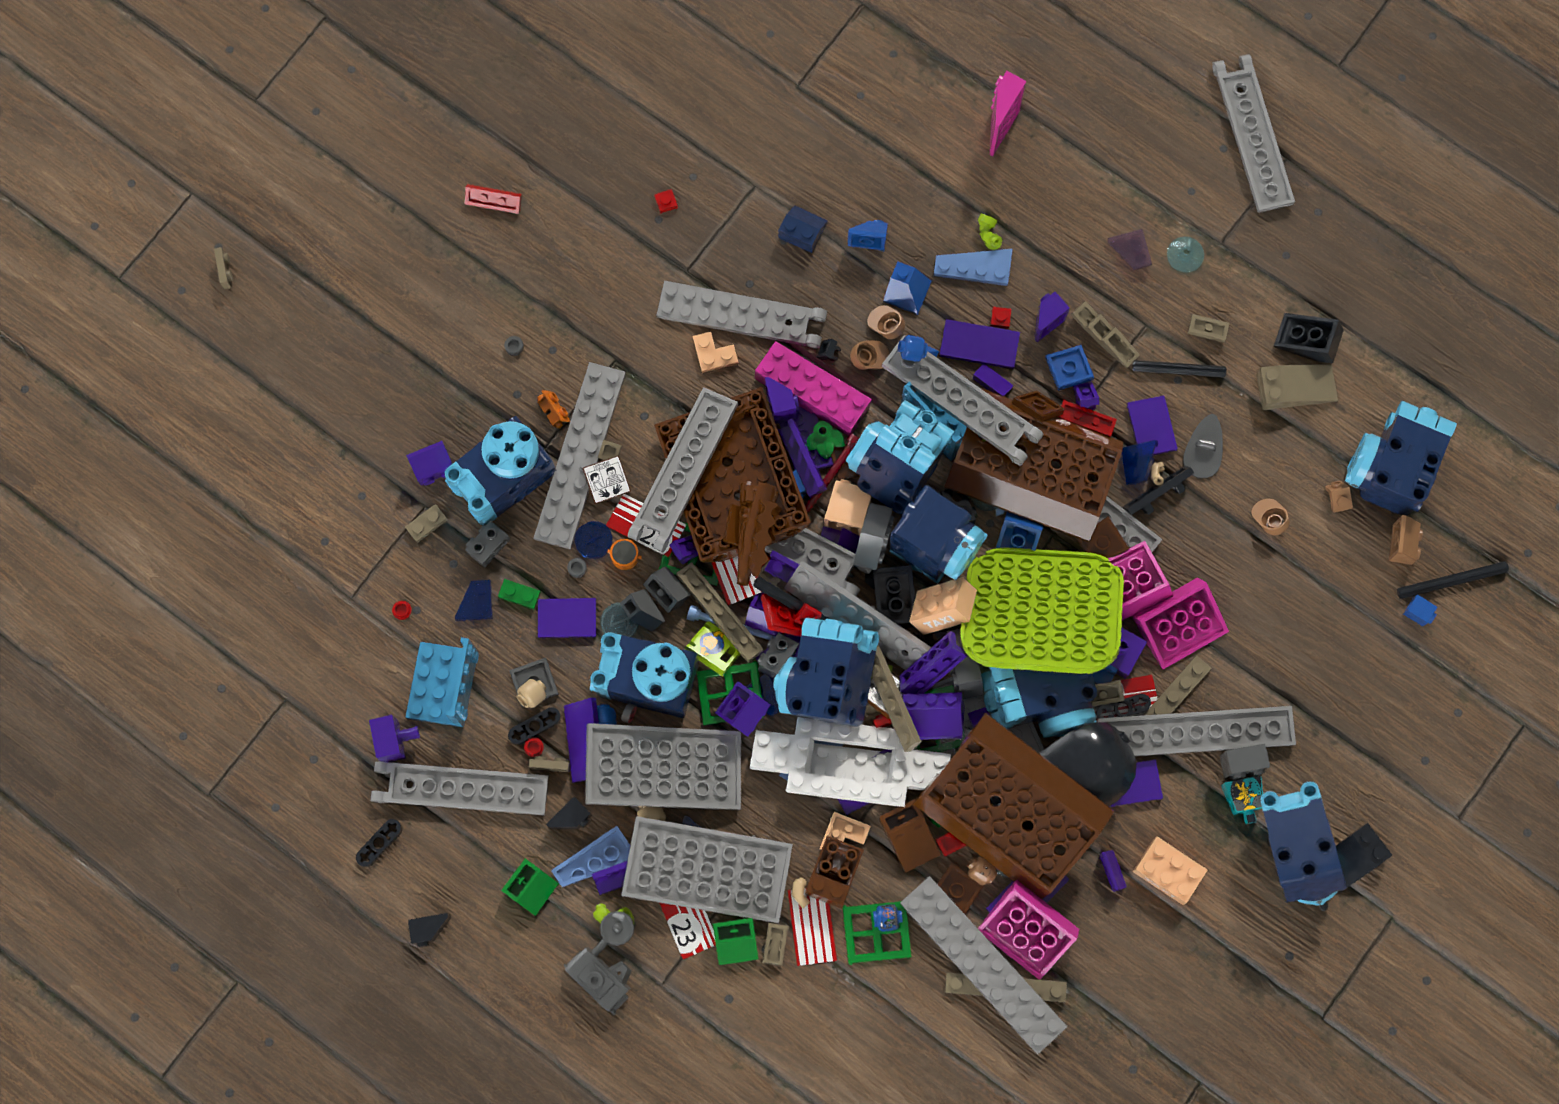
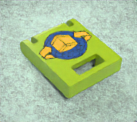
M709 621L704 624L685 647V650L697 653L699 661L721 676L724 675L740 655L724 633ZM729 649L728 653L732 656L727 662L721 660V657Z

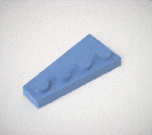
M1013 249L936 256L933 276L1007 286Z
M616 826L551 871L562 888L592 877V873L627 861L630 844L618 826Z

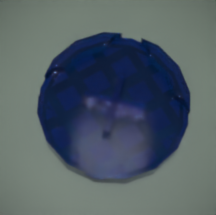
M590 521L578 528L574 542L582 556L588 559H599L608 554L607 551L611 549L613 544V537L605 524L599 521Z

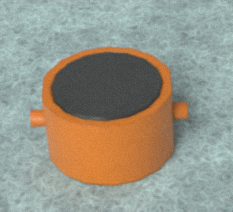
M629 539L617 540L612 544L611 549L607 551V553H610L612 563L621 570L633 568L638 563V560L642 559L637 545Z

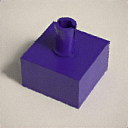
M1122 627L1120 651L1117 658L1110 665L1118 669L1117 675L1126 679L1147 641Z
M393 715L369 720L376 758L380 762L389 763L406 759L403 742L420 738L417 726L400 730L399 721Z

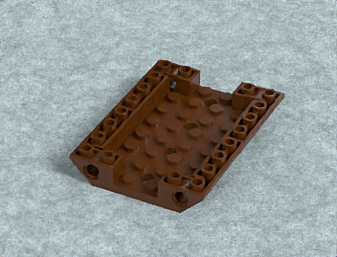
M762 387L730 398L737 401L738 406L684 510L701 562H723L738 556L739 546L725 542L724 537L730 504L740 506V501L734 497L736 493L740 492V485L743 482L752 481L751 485H757L758 482H762L776 487V491H779L776 501L778 506L771 512L775 524L768 529V534L772 539L769 545L794 537L811 524ZM690 412L654 424L666 459ZM725 459H732L733 464L725 467L723 461Z
M982 389L1031 425L1040 429L1043 432V437L1038 443H1033L1023 433L1015 444V447L1022 448L1027 455V459L1020 466L1015 464L1009 456L988 441L980 440L979 435L967 427L944 488L1089 542L1100 518L1122 453L1123 442L1059 417L1039 422L1012 404L1013 400ZM1000 426L999 430L1001 432H1005L1006 428L1004 426ZM1052 461H1057V462H1059L1060 465H1061V468H1059V469L1053 468L1052 465H1051V462H1052ZM1094 475L1097 482H1090L1087 476Z
M987 713L983 715L963 740L960 748L941 772L935 775L913 803V805L1014 882L1018 880L1041 899L1045 898L1056 888L1099 836L1114 812L1113 809ZM966 771L969 774V779L961 780L958 777V773ZM992 796H999L1002 802L998 805L992 804L990 801ZM1025 820H1030L1034 826L1031 829H1025L1022 823ZM1057 845H1063L1066 851L1063 854H1058L1054 848Z

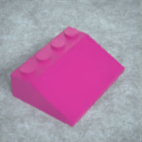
M1006 71L1004 76L1000 75L995 84L997 87L994 91L995 95L991 106L993 110L990 136L991 156L995 154L1018 116L1026 86L1025 80Z
M1146 541L1129 548L1122 554L1108 558L1111 564L1119 567L1124 579L1122 620L1173 596L1170 585Z
M1199 578L1173 591L1172 597L1132 616L1140 634L1147 641L1148 647L1162 669L1167 668L1229 632L1207 582Z
M1018 880L1003 894L978 927V930L988 940L1039 980L1077 940L1079 928Z

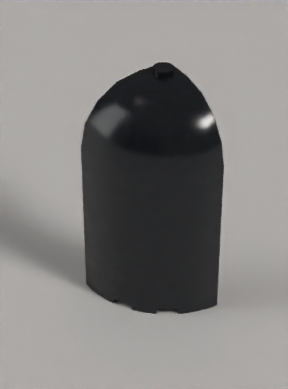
M1105 722L1082 725L1039 753L1109 807L1130 789L1136 777L1137 762L1128 744L1130 742L1129 737L1125 732L1120 733L1116 727ZM995 795L990 798L991 803L994 805L1002 802L999 796ZM1025 820L1022 826L1025 829H1031L1034 824L1030 820Z

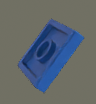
M1082 345L1055 352L1045 357L1058 391L1094 380V375Z

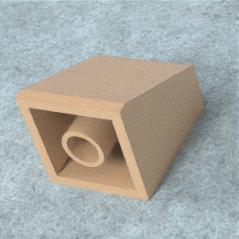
M836 480L824 518V526L837 530L845 528L860 536L872 496L863 492L857 485L851 484L848 480Z

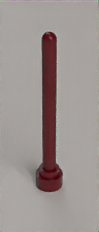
M852 433L846 439L847 446L823 479L826 488L859 440ZM822 493L808 500L805 504L807 513L811 511Z

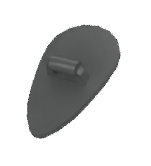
M1209 414L1198 424L1183 455L1184 466L1192 468L1194 471L1192 476L1202 479L1212 477L1221 465L1223 453L1222 429L1215 414Z

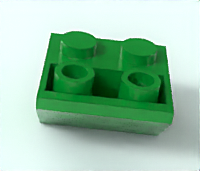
M525 858L501 891L536 916L559 883Z
M753 918L713 924L719 965L759 960Z

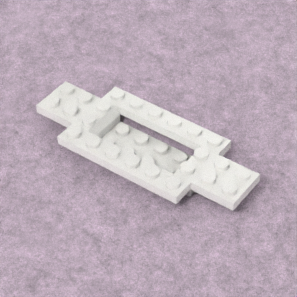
M797 717L795 735L756 730L750 769L789 774L786 788L788 793L905 807L907 789L923 791L935 775L939 774L949 762L951 754L914 749L911 752H904L897 733L892 728H876L875 726L868 725L849 726ZM814 740L892 750V753L879 754L881 751L816 744Z

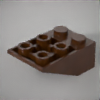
M915 799L906 803L905 807H898L879 817V822L905 873L941 855L920 809L913 805Z
M826 836L805 895L842 909L864 850Z

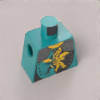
M1256 776L1223 783L1221 787L1233 815L1243 813L1245 824L1257 822L1255 811L1262 809V777Z

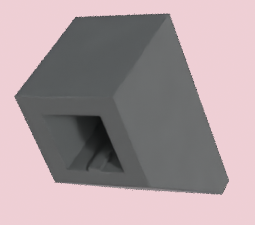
M646 589L629 594L620 603L629 620L651 632L655 631L665 622Z

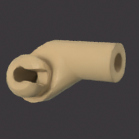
M1155 462L1151 466V480L1156 485H1162L1164 482L1159 473L1165 470L1162 462Z
M798 878L792 885V897L802 908H805L810 903L804 895V888L807 882L804 878Z

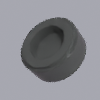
M511 336L505 341L504 347L509 355L517 356L522 353L524 345L519 337Z
M574 558L569 561L567 569L572 577L581 578L587 572V565L584 560Z

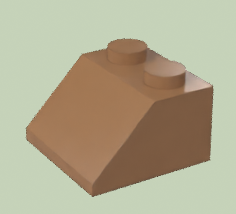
M1402 515L1393 524L1389 561L1412 565L1420 558L1421 549L1418 548V544L1423 535V530H1420L1421 523L1406 515Z

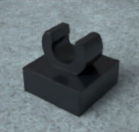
M832 338L823 340L816 358L822 361L828 359L830 361L838 360L834 356V351H841V348L836 346L838 341Z

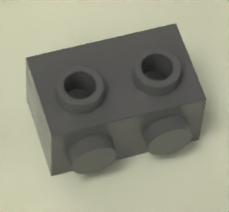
M490 521L480 528L476 538H471L468 541L465 550L485 568L509 542L510 538Z
M666 566L653 572L643 584L668 613L682 606L691 595Z
M779 632L775 638L772 636L767 644L768 651L766 654L762 653L757 661L759 663L758 671L774 679L788 658L795 655L799 643Z

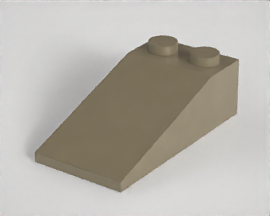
M1332 365L1261 367L1256 374L1262 410L1338 401Z

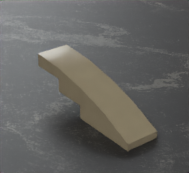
M1086 301L1071 313L1073 318L1124 367H1129L1140 356L1116 327L1113 328L1101 314L1098 315Z

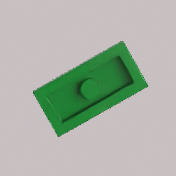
M504 579L498 598L535 610L541 591Z

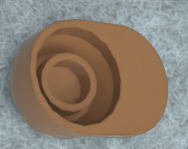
M879 306L868 316V326L886 339L891 340L899 337L905 329L904 318L898 311L889 306Z
M880 341L859 342L853 346L850 352L852 364L860 370L882 369V363L889 355L887 347Z
M1263 499L1252 508L1254 520L1269 535H1280L1288 529L1290 525L1288 512L1276 500Z

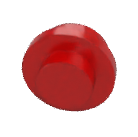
M398 601L393 605L392 613L395 618L405 620L411 615L412 608L408 602Z
M530 738L526 741L524 750L530 757L540 756L543 753L544 744L538 738Z

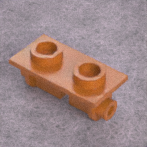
M542 390L543 394L537 397V403L544 413L551 410L547 418L552 426L559 429L563 426L562 422L570 423L569 414L558 403L557 395L552 391Z

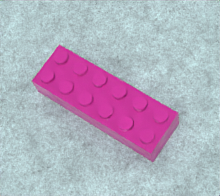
M776 341L755 370V380L765 385V377H770L791 389L793 396L797 395L801 408L811 414H815L818 418L828 422L831 426L848 436L850 433L853 434L871 405V398Z

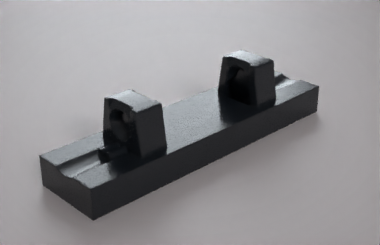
M1183 466L1165 478L1162 485H1154L1122 508L1129 514H1134L1142 509L1144 514L1149 515L1154 512L1150 502L1170 489H1173L1176 494L1184 492L1185 488L1182 481L1193 475L1194 471L1191 467Z

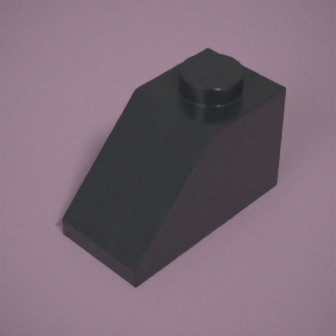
M573 797L546 825L550 829L584 828L591 822L590 817L592 814Z
M443 913L408 920L411 944L417 945V948L429 946V942L435 941L451 919L450 914Z

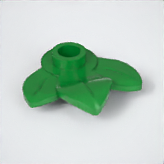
M821 421L814 426L813 433L808 436L806 444L809 451L817 449L823 458L828 459L834 450V446L844 447L845 441L840 431L832 429L828 422ZM821 427L826 428L825 434H820L819 429Z

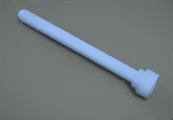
M690 606L687 620L694 622L700 619L715 624L707 613L701 612L702 610L698 609L697 606ZM745 626L751 635L770 640L772 637L769 633Z

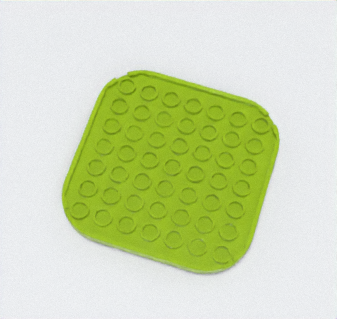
M996 548L986 551L985 555L980 558L976 557L970 564L966 580L977 592L970 622H961L960 640L966 654L977 663L994 668L1091 674L1106 668L1117 658L1121 643L1124 579L1119 567L1111 564L1108 558L1087 552Z

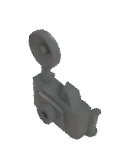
M621 911L610 912L603 918L600 925L603 939L593 950L585 947L583 951L580 950L567 964H564L565 971L605 1010L610 1011L614 1015L616 1010L629 998L627 992L631 988L627 985V981L632 970L623 961L608 967L598 955L608 944L622 945L633 936V920L628 914Z

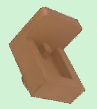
M1334 481L1331 485L1325 486L1326 491L1329 492L1331 509L1334 513L1353 508L1350 487L1342 481Z

